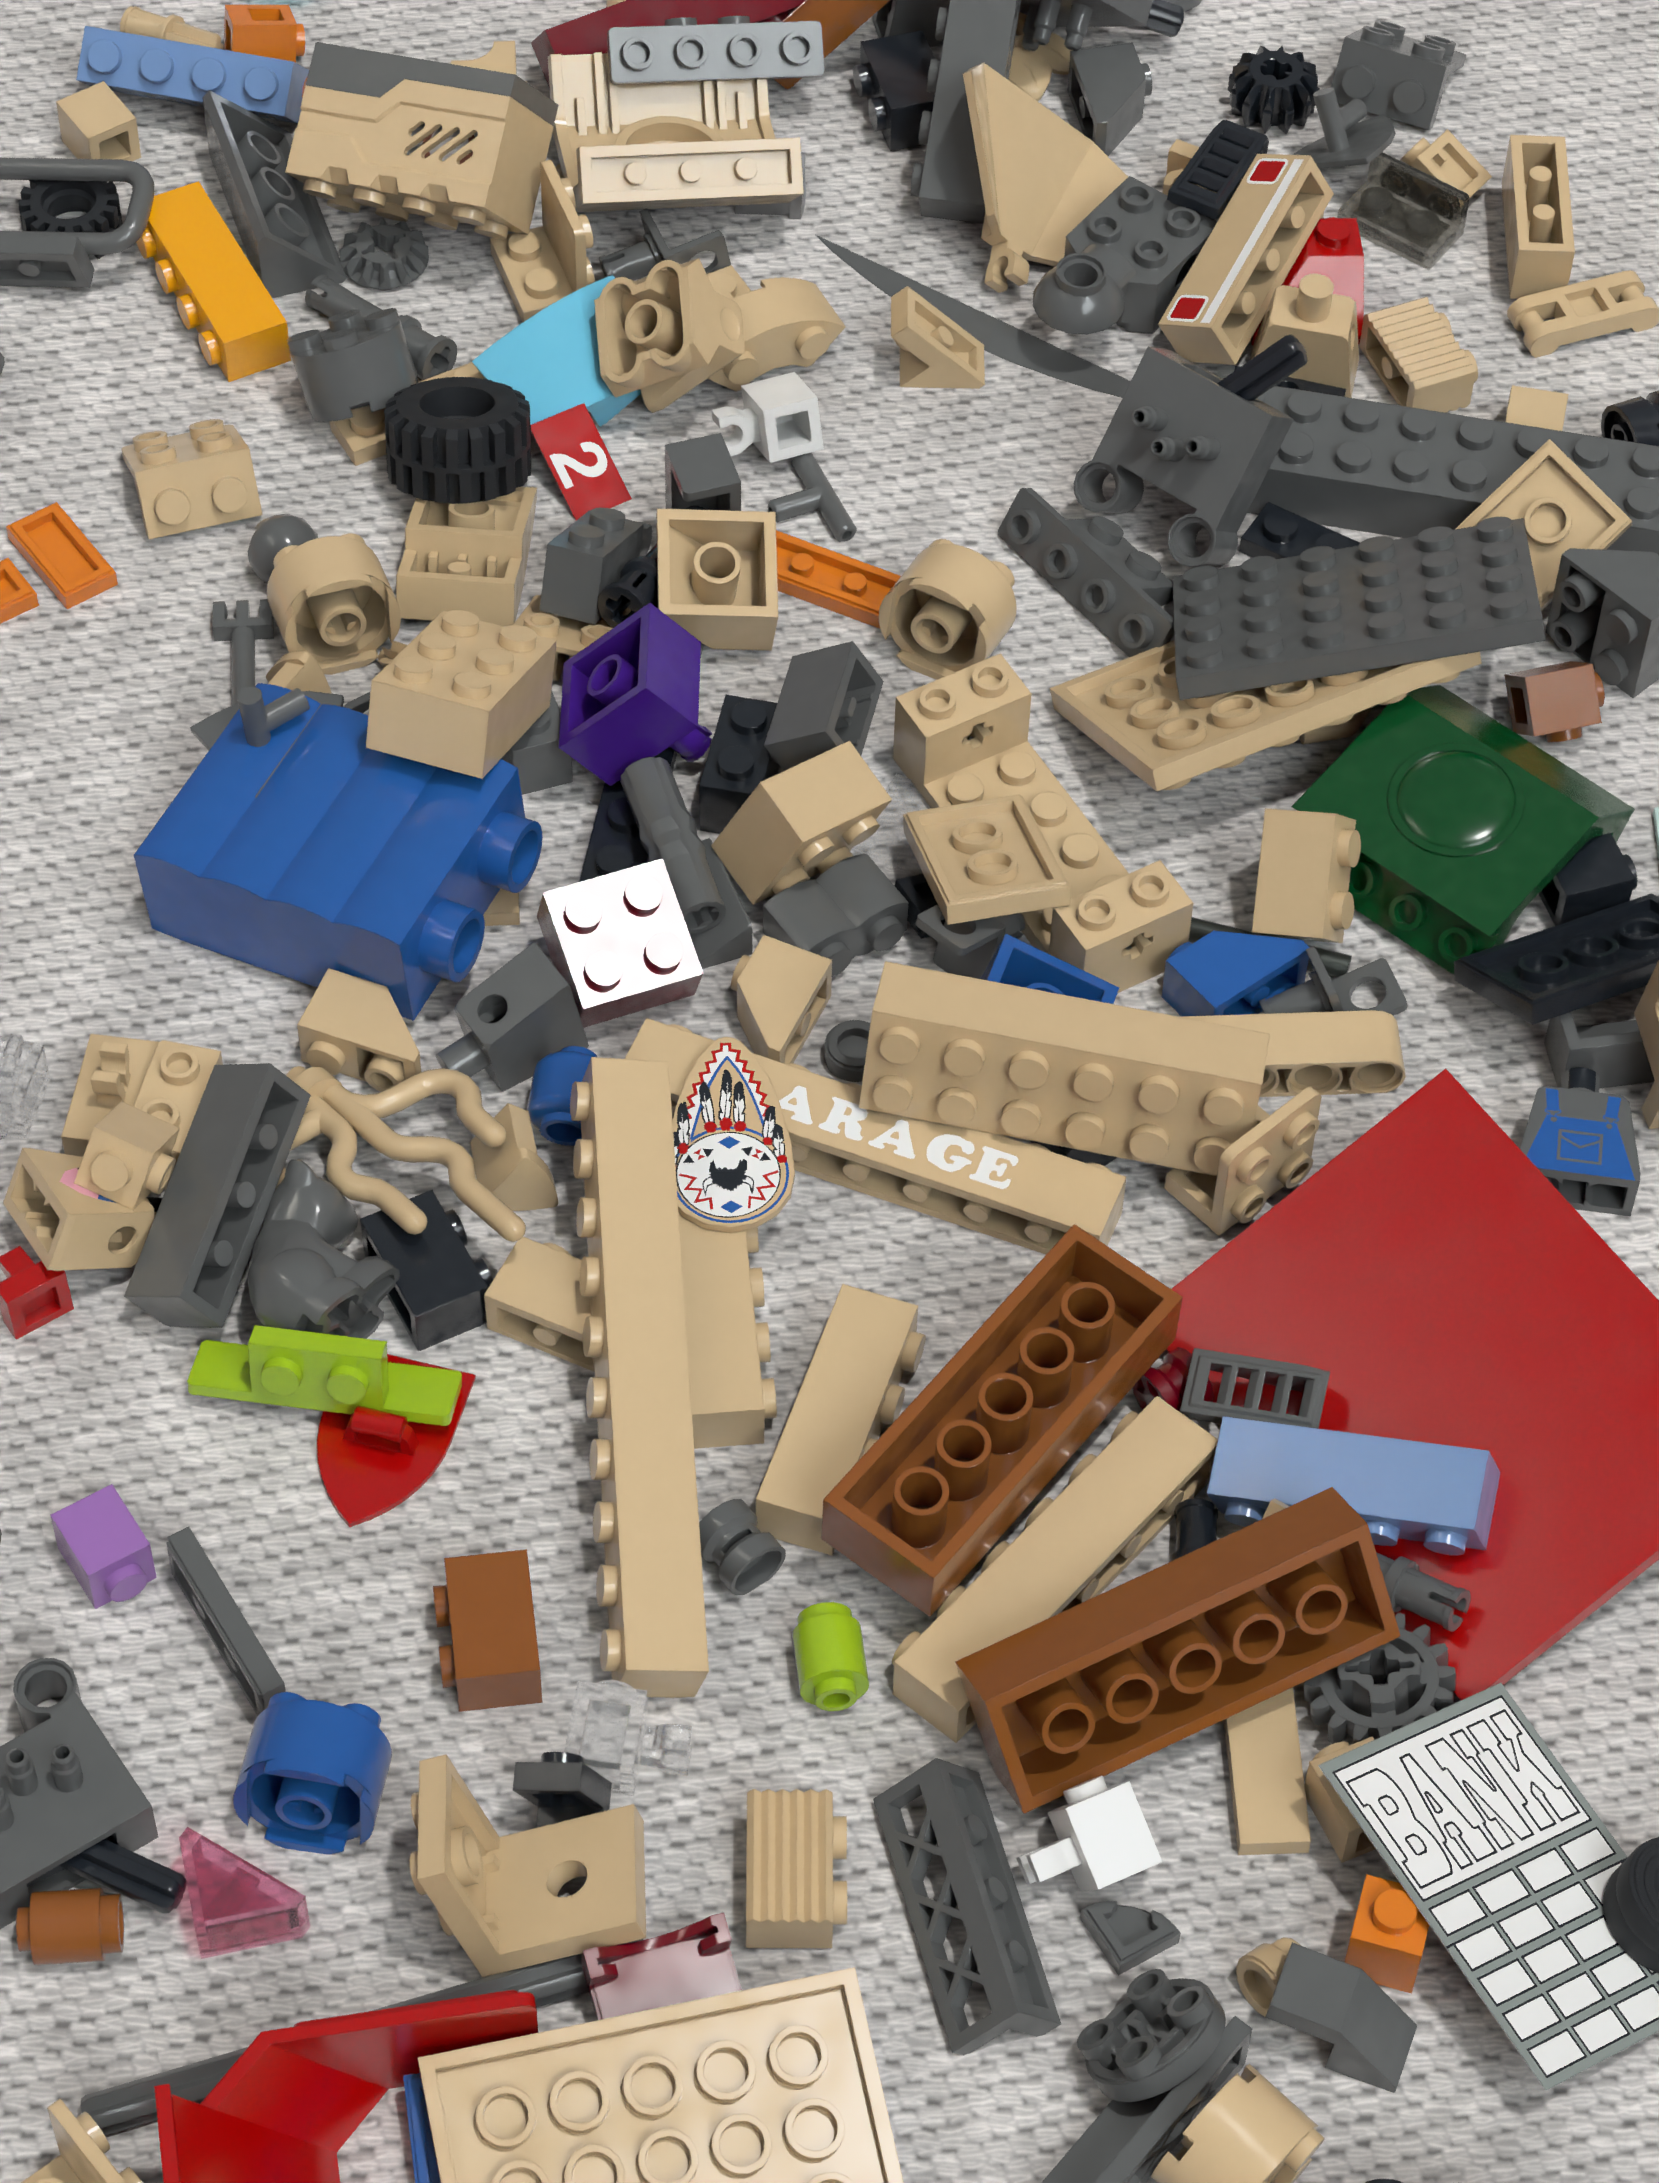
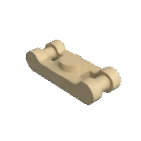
M1629 270L1520 297L1509 306L1507 317L1517 331L1525 333L1523 338L1524 344L1530 354L1537 358L1552 354L1561 345L1632 328L1635 332L1652 329L1659 323V307L1652 297L1644 296L1645 286L1636 272ZM1552 317L1555 318V319H1551V320H1548V321H1543L1544 319H1548V318H1552Z

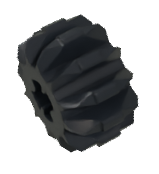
M1260 45L1256 54L1242 53L1240 62L1233 66L1228 82V91L1230 92L1229 103L1232 115L1242 116L1244 127L1257 123L1261 124L1264 134H1266L1271 126H1278L1285 134L1288 133L1292 124L1305 126L1307 118L1310 114L1314 113L1316 106L1313 94L1320 90L1318 88L1316 65L1304 62L1303 52L1286 53L1283 45L1277 51H1269Z

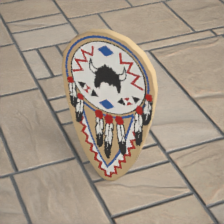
M732 1037L718 1038L699 1056L686 1077L672 1120L678 1212L683 1218L706 1230L733 1233L757 1228L780 1213L791 1198L795 1180V1168L791 1139L770 1077L756 1056L741 1041Z

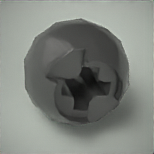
M290 514L268 517L259 522L254 528L256 531L251 538L247 551L250 568L264 583L268 584L270 575L274 570L273 561L276 554L284 547L291 545L299 546L310 540L317 539L318 534L303 518Z

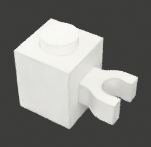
M795 372L741 385L743 410L729 406L711 410L712 419L720 429L736 425L733 434L723 438L730 456L740 454L752 443L769 463L824 449L817 396Z
M1103 1775L1063 1791L1068 1804L1047 1812L1058 1837L1057 1841L1016 1857L1026 1884L1039 1883L1071 1869L1081 1892L1099 1890L1162 1863L1130 1782L1107 1787Z

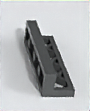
M935 1758L875 1797L873 1801L952 2053L966 2055L1009 2029L1038 2037L1061 2025V2021L980 1774L968 1768ZM923 1795L927 1812L919 1836L916 1838L908 1835L901 1808ZM933 1854L943 1857L947 1870L938 1901L928 1897L923 1882ZM953 1917L963 1920L968 1936L958 1964L948 1960L943 1945ZM975 1981L983 1984L992 2013L969 2026L964 2006L972 1983Z
M1234 2016L1226 2025L1223 2036L1212 2055L1195 2073L1182 2083L1160 2095L1141 2101L1120 2102L1112 2100L1042 2183H1146L1167 2152L1171 2153L1185 2137L1182 2133L1212 2098L1243 2068L1253 2029Z

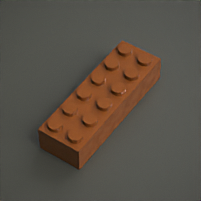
M1074 1224L823 1499L821 1539L931 1617L1175 1340L1183 1297Z
M1331 1487L966 1656L955 1663L993 1771L1023 1814L1063 1796V1791L1098 1776L1103 1775L1104 1777L1384 1645L1401 1635L1368 1524Z

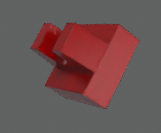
M21 1246L0 1256V1268L7 1277V1279L0 1282V1311L3 1322L16 1340L74 1309L64 1270H47L42 1261L35 1264Z

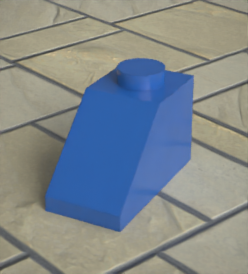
M1214 930L1194 943L1186 942L1180 945L1170 954L1165 963L1161 997L1181 1017L1259 1014L1262 1012L1260 1000L1264 998L1266 1000L1305 982L1309 960L1306 949L1310 947L1303 940Z

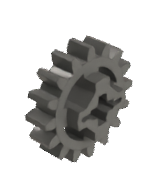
M1397 1613L1395 1618L1400 1637L1303 1682L1304 1700L1311 1702V1721L1314 1726L1328 1723V1741L1331 1744L1341 1742L1347 1736L1353 1739V1744L1372 1736L1375 1740L1453 1704L1454 1693L1452 1691L1456 1690L1455 1667L1448 1666V1647L1445 1643L1430 1646L1429 1626L1424 1624L1411 1633L1405 1630V1614Z

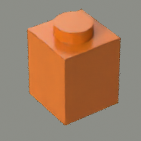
M1366 1874L1344 1962L1361 1968L1376 1984L1412 1994L1429 1924L1400 1883Z

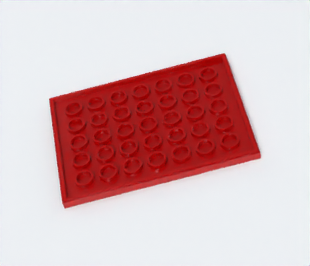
M1446 1068L1172 1288L1183 1299L1176 1338L1166 1349L1168 1353L1180 1347L1192 1354L1193 1349L1198 1348L1301 1364L1330 1371L1318 1429L1480 1449L1491 1453L1501 1473L1486 1550L1465 1548V1553L1462 1555H1446L1425 1548L1424 1542L1398 1538L1397 1545L1394 1546L1374 1544L1375 1551L1393 1560L1401 1556L1410 1559L1418 1564L1420 1572L1457 1588L1461 1587L1470 1591L1471 1600L1467 1614L1453 1608V1614L1463 1619L1461 1625L1453 1632L1408 1610L1402 1609L1397 1612L1405 1614V1630L1412 1633L1416 1628L1426 1624L1430 1627V1646L1446 1644L1448 1647V1666L1455 1667L1456 1690L1452 1692L1460 1701L1499 1683L1506 1684L1659 1560V1300ZM1210 1370L1208 1378L1213 1389V1402L1216 1403L1223 1373ZM1236 1378L1231 1405L1244 1406L1249 1379ZM1263 1384L1259 1410L1271 1411L1276 1386ZM1290 1391L1286 1414L1298 1416L1303 1392Z

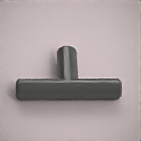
M812 452L794 457L792 465L806 489L770 500L768 512H776V522H780L819 510L836 540L848 541L852 539L857 528Z

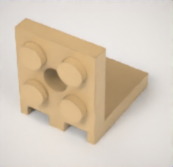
M447 1754L419 1761V1792H415L411 1796L412 1817L418 1830V1851L411 1852L409 1858L411 1878L417 1892L420 1895L427 1894L436 1907L445 1934L456 1937L482 1977L582 1954L583 1950L594 1947L614 1946L646 1938L644 1820L634 1804L499 1837ZM576 1877H587L585 1884L579 1891L567 1897H557L559 1890L566 1882Z

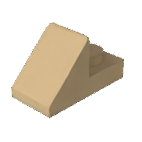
M906 286L891 297V338L900 347V387L980 389L985 385L984 344L910 287Z

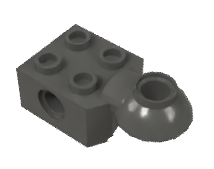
M1129 176L1066 236L1064 258L1059 261L1056 267L1049 270L1041 278L1033 291L1032 306L1038 317L1047 325L1068 334L1087 335L1104 331L1115 323L1128 332L1153 334L1159 328V321L1218 221L1189 208L1171 203L1167 200L1168 195Z

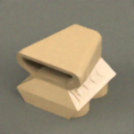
M699 258L683 264L672 260L661 261L651 269L647 277L637 281L626 277L615 278L604 287L601 295L594 300L601 378L615 398L640 389L644 404L652 413L663 410L741 356L745 351L741 309L735 301L714 291Z

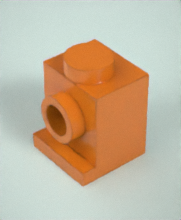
M225 5L224 50L296 63V56H304L305 53L303 24L296 23L289 5Z

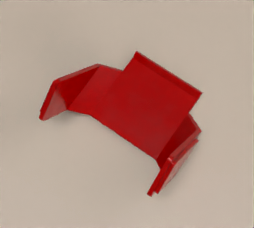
M507 1990L296 2023L294 2027L260 2032L201 2104L173 2095L170 2084L154 2086L163 2183H340L337 2152L388 2089L404 2087V2075L420 2073L418 2066L419 2057L538 2033L535 1996L529 1992Z

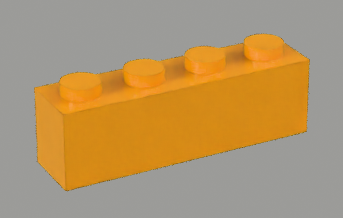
M198 181L155 195L148 224L142 237L136 243L143 258L153 257L156 274L163 291L166 294L175 293L177 308L185 327L188 330L192 328L197 329L200 348L206 362L210 366L218 364L228 382L291 361L290 349L287 343L289 338L287 321L200 182Z

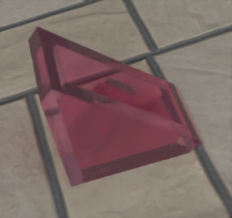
M187 1827L179 1837L201 1959L303 1938L310 1928L305 1895L193 1829Z

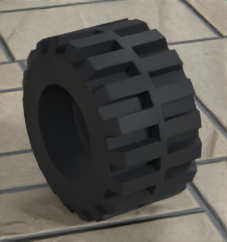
M445 377L410 385V387L396 392L394 397L386 402L384 415L387 473L391 484L397 485L399 491L411 494L413 497L438 503H475L508 495L516 491V488L523 486L528 481V476H531L529 401L525 400V396L520 391L513 390L511 386L481 378Z

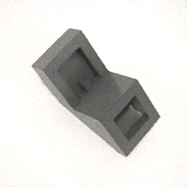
M1293 1942L1265 2016L1268 2019L1333 2043L1325 2068L1393 2093L1397 2089L1417 2028V2024L1361 1968Z

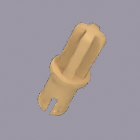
M130 6L125 10L121 18L120 32L224 50L219 34L185 24L181 16L172 14L166 18L144 11L139 7Z

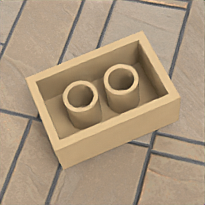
M442 611L372 679L366 748L483 779L550 707L557 640L539 636L533 629L526 626L508 625L504 627L481 621L477 615L468 611Z

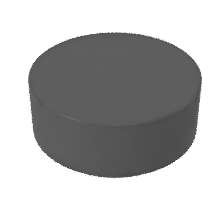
M862 1020L845 1021L833 1027L827 1034L824 1046V1060L827 1068L836 1077L849 1082L863 1081L870 1030L869 1022Z

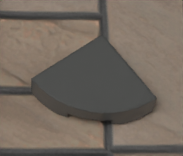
M1102 1901L1081 1909V1921L1118 1976L1178 1944L1181 1933L1176 1926L1164 1915L1154 1910L1150 1913L1136 1907L1117 1905V1901Z

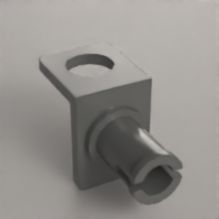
M647 208L639 211L645 232L643 234L644 241L607 256L599 257L605 278L613 275L615 278L626 277L633 281L647 276L651 269L661 261L672 260L683 264L689 262L694 255L703 251L715 253L713 262L704 268L706 274L731 265L725 238L720 230L669 249Z
M938 904L920 913L915 923L918 928L938 941L933 956V961L938 967L947 973L980 979L1004 935L1008 934L1019 939L1023 936L1020 931L1025 930L1026 926L1022 913L950 925L945 920L943 926L941 920L945 918Z
M1315 946L1306 949L1313 968V972L1309 973L1311 980L1266 1000L1264 998L1259 1001L1264 1014L1376 1010L1384 1011L1394 1016L1408 1008L1406 998L1386 959L1380 958L1331 980ZM1369 981L1378 982L1386 988L1385 998L1376 1007L1363 1009L1351 1002L1353 991L1362 983Z

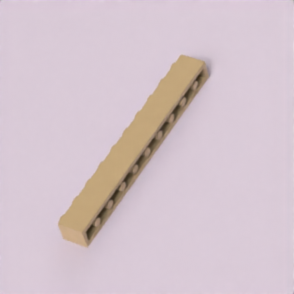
M591 1057L582 1082L575 1081L572 1085L570 1114L572 1121H581L582 1139H577L575 1143L573 1171L576 1179H584L585 1197H581L578 1202L576 1227L578 1237H587L588 1257L584 1256L582 1258L580 1267V1293L582 1297H591L592 1316H587L585 1319L583 1351L585 1357H594L595 1377H590L587 1385L586 1410L588 1418H597L598 1439H593L591 1443L589 1468L591 1479L601 1480L602 1501H597L594 1507L593 1537L595 1543H604L605 1565H600L597 1573L596 1596L599 1607H608L609 1629H604L601 1635L600 1665L602 1671L611 1672L612 1695L614 1697H695L709 1672L669 1061Z

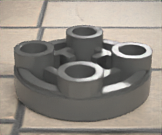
M1149 1970L1131 1982L1127 1989L1128 1998L1114 2008L1104 2019L1094 2021L1083 2029L1077 2039V2047L1085 2057L1088 2073L1106 2097L1120 2102H1135L1155 2097L1182 2083L1208 2060L1223 2036L1226 2017L1222 2006L1210 1988L1201 1981L1184 1978L1169 1980L1163 1970Z

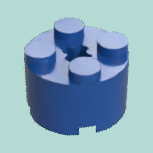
M281 1692L273 1695L270 1698L268 1708L257 1716L251 1731L233 1795V1805L238 1817L248 1826L250 1816H252L256 1821L267 1827L264 1839L285 1849L330 1855L344 1852L345 1844L348 1840L360 1836V1845L367 1841L374 1830L392 1758L390 1743L379 1728L381 1723L380 1715L374 1709L358 1703L340 1706L324 1701L306 1700L304 1697L291 1692Z

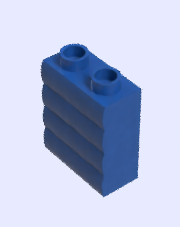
M257 683L255 686L262 692L264 706L292 691L271 684ZM305 696L310 706L308 711L270 731L271 740L268 744L255 747L246 741L239 709L134 854L152 929L317 988L328 968L387 986L401 1016L414 1021L442 978L452 982H460L473 968L484 938L485 920L483 915L499 890L503 889L512 893L520 892L528 884L536 869L542 848V828L538 822L525 818L518 768L500 759L485 777L481 779L366 748L368 715L341 706L321 705L308 696ZM289 750V752L287 753V755L285 756V758L282 760V762L280 763V765L278 766V768L275 770V772L273 773V775L271 776V778L268 780V782L266 783V785L264 786V788L261 790V792L259 793V795L257 796V798H255V796H256V794L258 793V791L261 789V787H262L263 784L266 782V780L268 779V777L271 775V773L273 772V770L276 768V766L279 764V762H280L281 759L284 757V755L286 754V752Z

